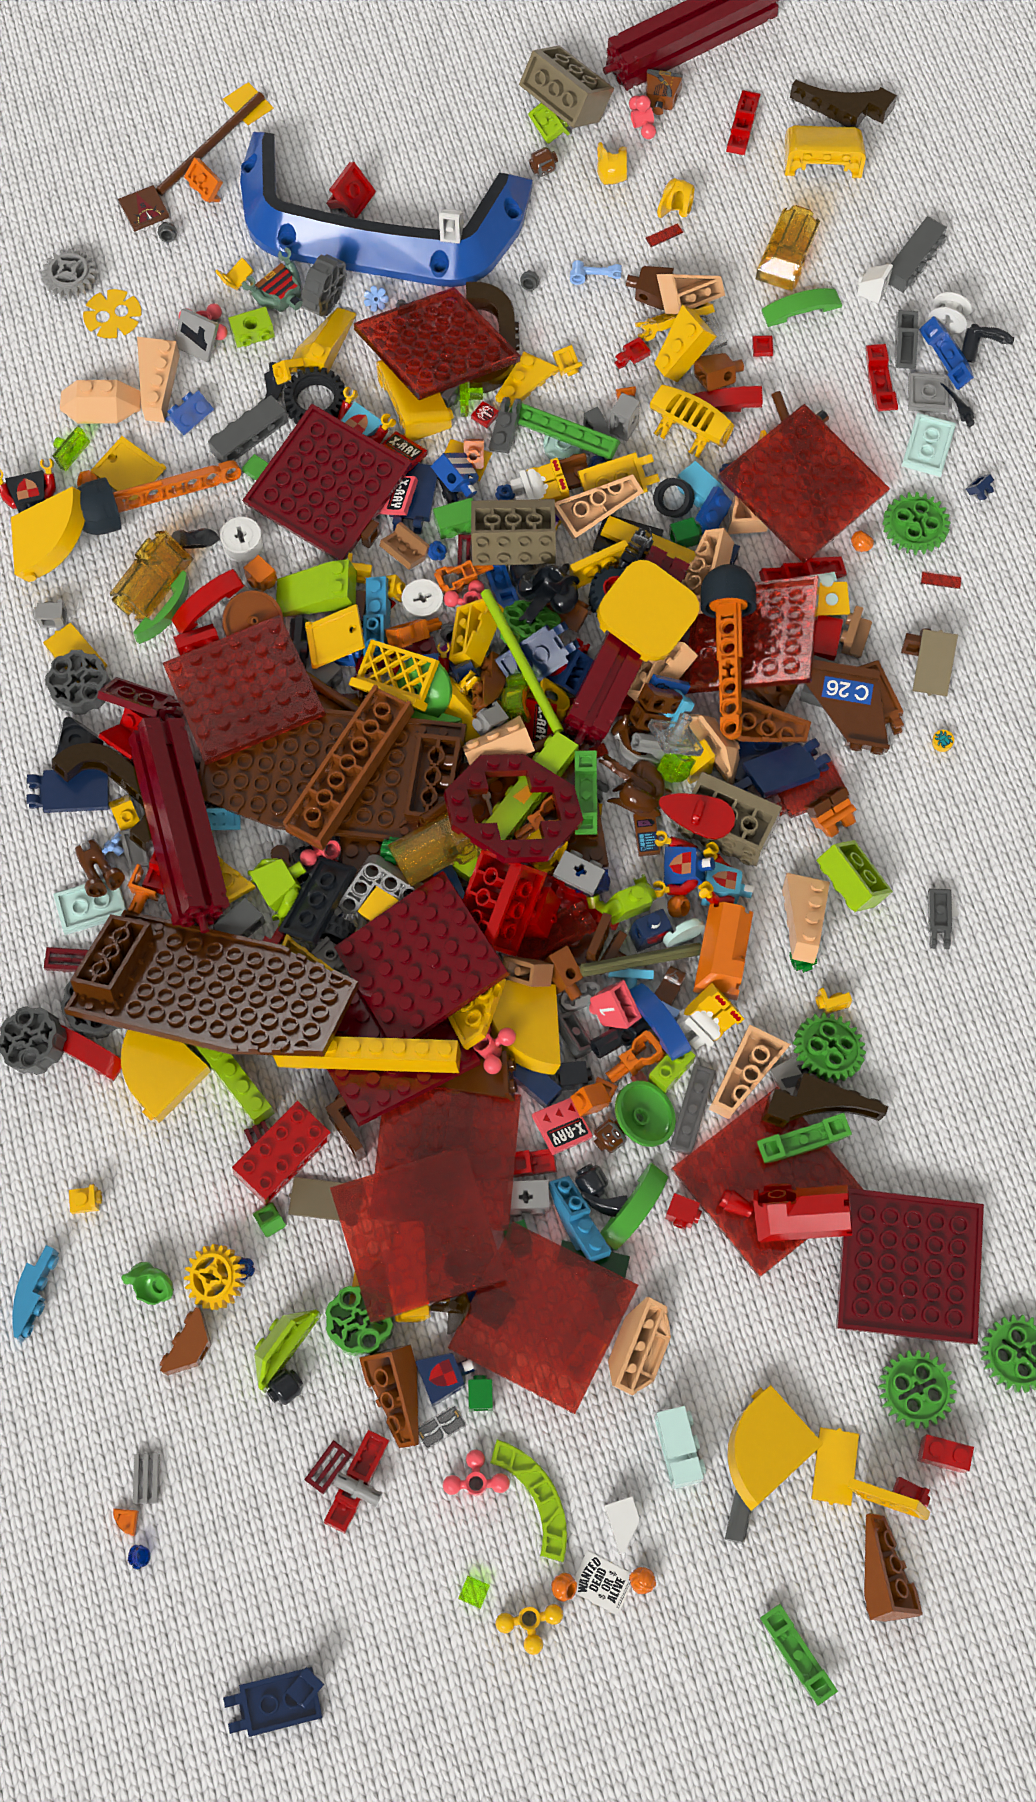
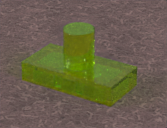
M459 371L460 417H468L469 400H483V388H468L467 371Z
M76 427L66 439L61 437L55 438L53 446L57 450L52 456L60 469L67 471L88 446L90 440L80 427Z

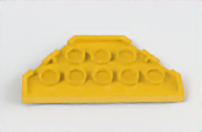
M505 978L448 1017L462 1046L466 1050L486 1038L506 983Z

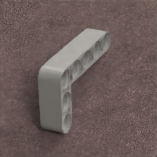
M370 855L352 879L339 903V907L346 914L355 913L374 885L400 901L410 894L406 889L414 891L422 886L423 883L391 862L385 861L383 857ZM369 865L376 866L378 870H372ZM388 877L395 878L397 882L389 881ZM358 882L365 883L366 887L360 886ZM347 898L353 899L355 903L348 902Z

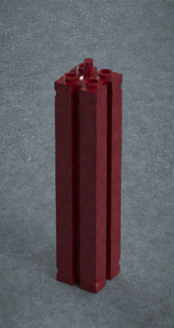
M685 0L620 32L617 36L614 35L608 38L606 66L603 67V72L605 75L611 72L616 75L618 84L628 91L633 86L646 82L648 69L668 71L767 22L768 19L777 17L779 5L776 2L779 0Z
M652 545L644 560L656 564L681 583L690 564L677 557L673 559L667 556L668 552ZM609 631L562 723V727L568 735L576 736L574 742L578 744V747H581L583 741L590 746L599 747L608 734L643 662L640 659L641 655Z
M143 718L137 726L138 730L133 731L128 741L132 748L131 754L169 913L172 915V926L190 927L196 922L197 925L199 924L201 933H207L210 931L209 926L215 923L219 916L229 907L230 903L226 896L227 891L187 730L184 728V718H167L166 721H160V718Z

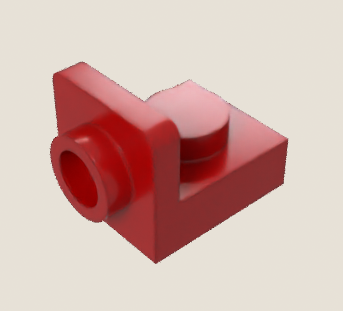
M902 1477L897 1478L892 1492L918 1500L927 1508L930 1502V1496H928L930 1489L922 1488Z

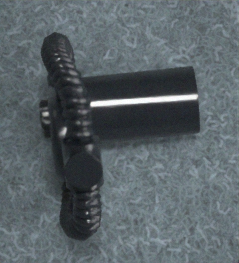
M972 324L970 328L966 329L962 353L968 362L975 363L981 337L1006 345H1013L1014 337L1000 328L979 327L978 324Z

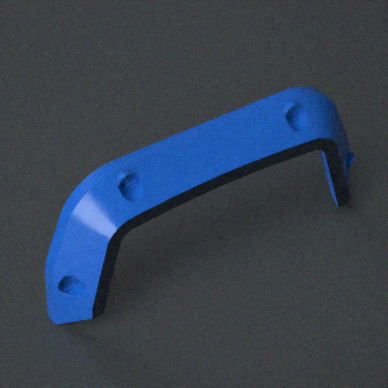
M253 132L245 160L241 165L240 176L246 228L255 244L265 252L278 257V252L281 251L282 256L287 257L285 252L287 247L291 251L290 260L314 264L321 254L324 256L328 254L344 261L346 270L443 287H458L466 285V282H477L493 271L520 234L533 188L532 179L499 172L468 224L463 228L459 244L440 241L439 229L394 225L352 218L280 200L276 195L275 137L272 133Z

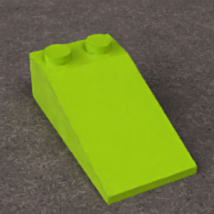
M346 559L326 562L277 579L276 602L282 610L283 617L343 610L355 605L357 571L350 560Z

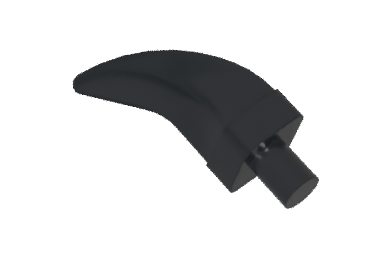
M270 362L269 372L264 373L266 396L264 399L272 395L277 400L284 386V383L278 385L274 377L272 365L276 364V362Z
M940 382L954 399L961 421H965L968 427L975 424L974 412L971 407L967 406L950 388Z
M581 1192V1196L589 1206L604 1215L616 1217L628 1200L627 1195L602 1199L589 1195V1193Z

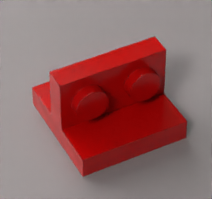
M349 162L329 189L332 196L326 204L330 209L343 208L349 217L357 218L374 196L376 190L356 163Z
M213 623L173 637L187 675L227 662Z

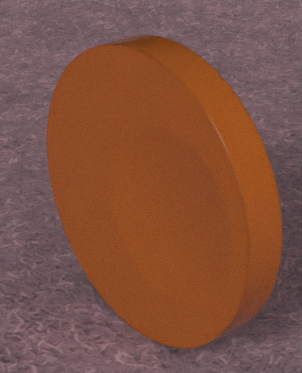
M256 590L243 591L233 596L226 604L222 614V627L228 640L239 649L252 652L262 651L272 646L281 635L283 614L278 603L270 595Z

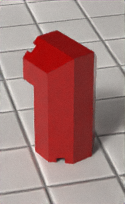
M781 1183L768 1184L763 1187L764 1191L759 1193V1189L754 1191L753 1202L758 1242L852 1236L848 1185L796 1187V1190H793L791 1184Z

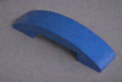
M933 316L919 331L928 345H931L949 372L947 375L955 388L960 390L974 378L973 372L954 339L940 321Z
M493 565L494 569L485 572L496 602L505 609L506 606L514 604V601H518L519 598L515 587L512 585L506 566Z
M643 983L629 989L640 1014L659 1037L660 1045L673 1061L690 1052L692 1048L687 1038L662 1001Z

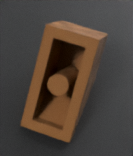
M503 956V964L510 973L505 979L530 987L551 986L554 964L536 959Z

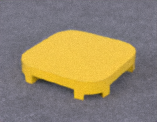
M638 560L626 567L603 597L596 612L600 623L599 628L604 633L608 630L639 653L641 660L648 662V660L659 661L669 656L692 625L699 613V602L696 595L689 588L659 566L647 560Z

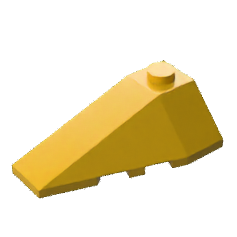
M337 307L297 347L292 359L302 358L304 366L298 369L305 371V368L309 367L310 372H314V367H318L319 372H321L323 367L327 368L328 374L356 317V313Z

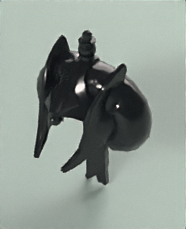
M543 563L537 570L528 571L521 576L518 582L519 595L523 599L534 600L527 607L526 612L519 618V621L527 619V624H532L533 620L536 619L547 603H550L553 610L559 614L569 613L576 607L579 597L576 585L579 584L580 580L576 575L567 574L570 569L569 563L563 564V566H547L546 563Z

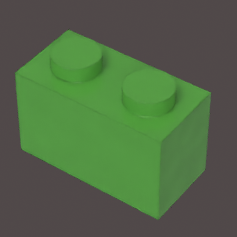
M472 498L433 508L434 521L441 539H450L465 532L471 533Z

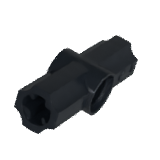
M295 616L290 621L289 639L286 642V657L306 670L309 645L305 623L309 622V620L301 616ZM286 670L287 679H290L292 681H297L299 679L298 677H296L295 675Z
M642 1016L641 1019L627 1029L609 1027L608 1031L591 1040L590 1047L596 1057L601 1059L623 1045H632L636 1037L652 1028Z

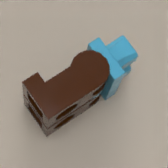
M645 683L637 698L639 701L635 702L628 717L637 729L666 731L673 734L675 729H682L685 724L684 711H692L695 704L691 698L684 696L680 690L661 689L654 687L651 683Z

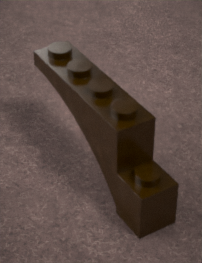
M796 79L791 87L790 98L827 116L829 119L835 120L845 127L857 128L866 116L883 124L894 109L897 95L882 87L879 90L866 92L831 91L808 85Z
M803 1073L797 1080L793 1096L783 1089L773 1090L768 1097L761 1120L783 1128L789 1121L803 1116L835 1112L850 1113L880 1121L887 1114L889 1106L882 1104L878 1099H869L861 1096L857 1091L843 1089L835 1082H826L814 1074Z

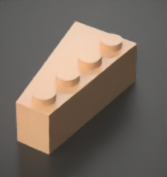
M137 337L141 408L144 418L147 421L165 423L180 357L177 342Z
M632 474L555 502V513L571 538L575 539L644 491Z
M725 528L705 530L695 551L696 557L689 563L688 573L681 582L696 595L699 602L698 614H703L701 611L700 591L705 576L712 569L720 565L730 564L734 541Z
M786 873L782 894L785 899L784 907L787 913V927L790 933L789 941L792 959L814 964L820 945L830 882Z
M749 1025L709 1110L730 1119L791 1044Z

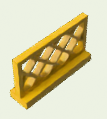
M371 639L357 677H351L348 685L369 693L375 684L379 689L405 702L408 700L413 708L425 712L428 704L424 701L440 661ZM376 646H378L382 654L374 658L373 653ZM396 652L398 659L390 664L388 656ZM412 657L414 665L406 669L404 661ZM384 659L386 667L378 671L376 663ZM427 662L431 663L429 670L423 674L421 666ZM400 664L402 672L394 676L392 669ZM372 667L374 674L368 678L364 677L367 669ZM417 670L419 677L411 681L409 673ZM388 672L390 679L382 683L380 676ZM404 677L407 684L399 689L396 681ZM421 682V691L419 695L415 694L413 686Z

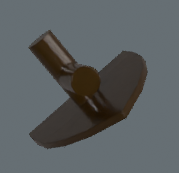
M461 1286L449 1287L451 1299L446 1303L430 1301L431 1311L448 1313L447 1334H452L461 1327L470 1306L468 1295Z

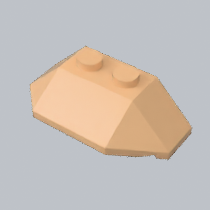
M76 380L61 391L60 411L77 424L119 423L130 417L134 412H139L141 408L140 391L119 380Z
M683 714L686 730L697 744L703 739L707 741L715 754L714 767L727 783L733 785L740 759L738 751L740 746L735 739L729 740L722 734L720 724L714 717Z
M646 1297L625 1317L608 1359L612 1386L629 1395H634L637 1391L654 1382L671 1338L667 1306L650 1297Z

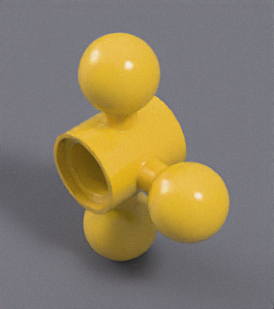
M556 1604L547 1606L544 1612H538L533 1607H526L516 1617L509 1613H501L496 1618L495 1625L501 1633H509L517 1625L527 1630L528 1636L524 1640V1649L527 1653L536 1655L543 1649V1640L540 1636L536 1635L535 1629L539 1626L540 1621H546L551 1625L559 1624L563 1619V1610ZM531 1611L536 1615L537 1621L533 1626H526L523 1623L522 1616L525 1612Z

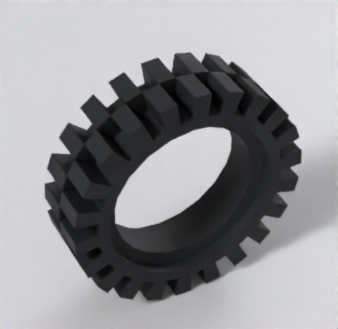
M308 367L305 368L306 374H303L300 370L297 372L298 377L295 375L291 376V382L288 381L286 383L287 388H284V401L286 411L295 424L299 422L307 411L298 404V396L302 390L312 385L325 386L331 390L334 399L331 405L324 409V411L336 418L338 417L342 402L346 400L343 394L345 385L338 374L335 376L332 370L327 374V368L323 367L321 372H319L318 367H314V372H310Z

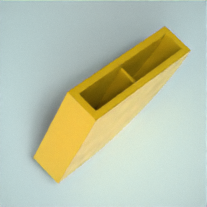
M72 486L11 517L14 573L16 576L28 582L35 581L37 578L55 569L72 551L85 523L80 504V490Z
M506 980L490 1024V1036L495 1039L498 1037L501 1029H513L516 1033V1040L510 1046L501 1044L502 1051L506 1050L515 1059V1062L524 1068L543 1074L555 1075L561 1065L556 985L530 987Z
M127 1030L121 1048V1068L125 1082L137 1102L144 1108L142 1113L150 1121L155 1119L160 1123L211 1071L182 1042L132 1030Z
M771 1385L765 1390L759 1388L751 1396L753 1401L737 1418L728 1442L727 1455L730 1475L738 1494L751 1511L823 1445L819 1438Z

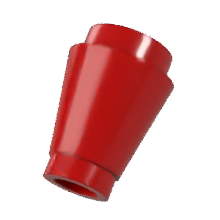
M725 1189L718 1203L722 1210L748 1218L754 1209L753 1204L733 1189L731 1191Z

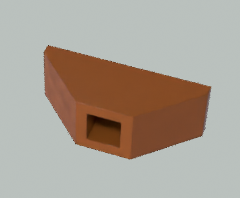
M195 1307L194 1311H190L184 1320V1324H186L184 1329L175 1335L172 1341V1345H174L169 1354L166 1353L160 1362V1366H162L160 1371L167 1376L200 1366L212 1345L204 1314L197 1307Z

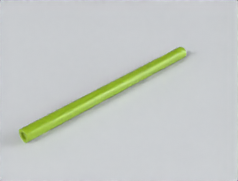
M483 590L481 596L554 734L557 731L559 733L562 732L563 727L491 590Z

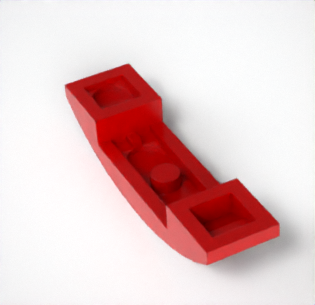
M886 344L866 345L867 371L874 405L877 411L898 410L896 393L892 389L889 374V357Z
M234 569L206 583L180 606L172 618V622L179 634L194 629L198 625L197 620L224 597L230 599L245 586Z
M551 875L546 876L542 887H551L561 901L560 909L598 926L603 914L597 911L596 908H588L586 895L565 886V882ZM611 923L610 930L616 931L619 923L614 925Z
M61 1025L66 1029L67 1033L63 1052L93 1068L97 1073L115 1081L122 1070L121 1058L83 1035Z

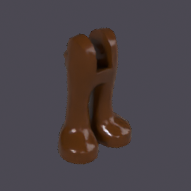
M95 839L88 840L90 849L84 851L79 844L75 847V853L88 878L84 886L87 895L90 897H101L107 894V889L94 868L95 864L99 866L105 882L111 891L118 889L123 884L125 875L121 869L110 866L105 854L102 852L101 846Z

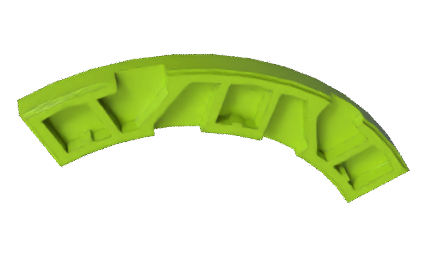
M497 1439L490 1464L496 1465L514 1475L530 1492L537 1505L542 1523L543 1539L540 1556L564 1563L567 1544L566 1519L554 1484L540 1465L531 1457L513 1445Z

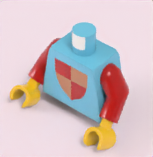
M346 387L343 391L346 400L342 402L338 419L381 444L389 431L388 427H394L396 420L391 418L388 422L391 415L387 413L383 414L380 420L357 402L352 403L351 401L358 397V392L354 390L353 394L349 396L351 388Z
M715 842L708 843L705 846L706 849L703 851V855L706 858H714L715 869L706 871L705 881L698 886L701 890L699 892L701 905L709 906L714 903V907H718L720 902L737 904L739 896L751 899L754 886L741 883L742 871L730 866L720 854H717L719 847Z

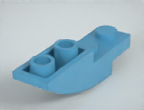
M386 576L366 578V615H363L365 648L363 649V656H365L371 639L388 644L385 629L390 628L391 601L388 599V578ZM376 646L373 656L382 654L380 647Z
M570 1176L550 1181L548 1185L556 1210L577 1251L582 1250L589 1263L609 1257L611 1249L590 1218L591 1209Z
M47 1245L35 1266L26 1263L17 1285L12 1312V1326L14 1337L22 1342L31 1335L36 1316H40L44 1310L45 1299L38 1293L45 1288L48 1282L46 1277L50 1270L56 1267L59 1257H57L59 1253Z

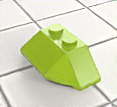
M316 1309L283 1315L280 1320L276 1318L269 1328L271 1331L266 1339L261 1338L255 1346L254 1358L258 1388L263 1393H266L269 1389L268 1383L270 1379L286 1366L320 1319L321 1314Z

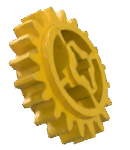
M212 1244L211 1248L203 1246V1252L195 1251L197 1259L189 1258L192 1267H185V1270L190 1272V1275L185 1276L184 1280L190 1281L185 1286V1289L192 1290L188 1297L196 1298L194 1304L202 1305L203 1309L211 1308V1310H218L219 1307L227 1308V1303L234 1304L233 1296H241L238 1287H245L240 1282V1279L245 1278L246 1275L241 1274L240 1270L244 1269L245 1265L238 1264L241 1256H234L235 1250L228 1249L224 1245ZM214 1259L213 1263H210V1265L206 1267V1265ZM225 1286V1288L219 1294L215 1295L216 1291H219L220 1288Z

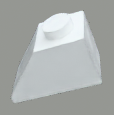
M443 209L439 213L440 241L460 244L464 225L463 211Z
M886 264L868 268L865 275L861 274L857 282V286H859L857 295L879 304L887 290L893 265Z
M632 1496L604 1506L619 1555L624 1554L639 1524V1516L643 1515L639 1501L634 1502Z

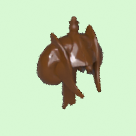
M607 754L603 755L602 758L604 760L600 759L599 763H602L626 781L612 790L613 792L619 791V798H610L607 802L617 804L639 816L647 818L661 816L659 799L662 796L672 794V791L665 787V780L658 767L648 760H639L629 770Z

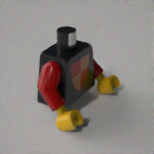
M49 458V467H45L44 459L40 461V465L45 469L46 473L41 470L5 478L6 482H3L2 478L4 475L0 469V496L10 508L17 509L20 513L54 495L56 483L54 473L51 470L54 467V461Z

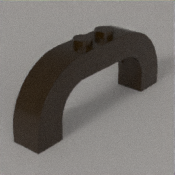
M466 282L467 310L490 312L496 317L499 324L500 352L498 357L486 365L469 366L470 394H483L500 388L516 365V351H520L519 338H515V334H519V322H515L512 302L501 289L484 282Z
M96 743L72 745L52 758V769L66 782H69L81 771L88 769L100 770L113 779L142 806L145 813L143 818L130 829L129 839L144 851L149 850L153 846L136 770L132 761L124 759L113 749Z

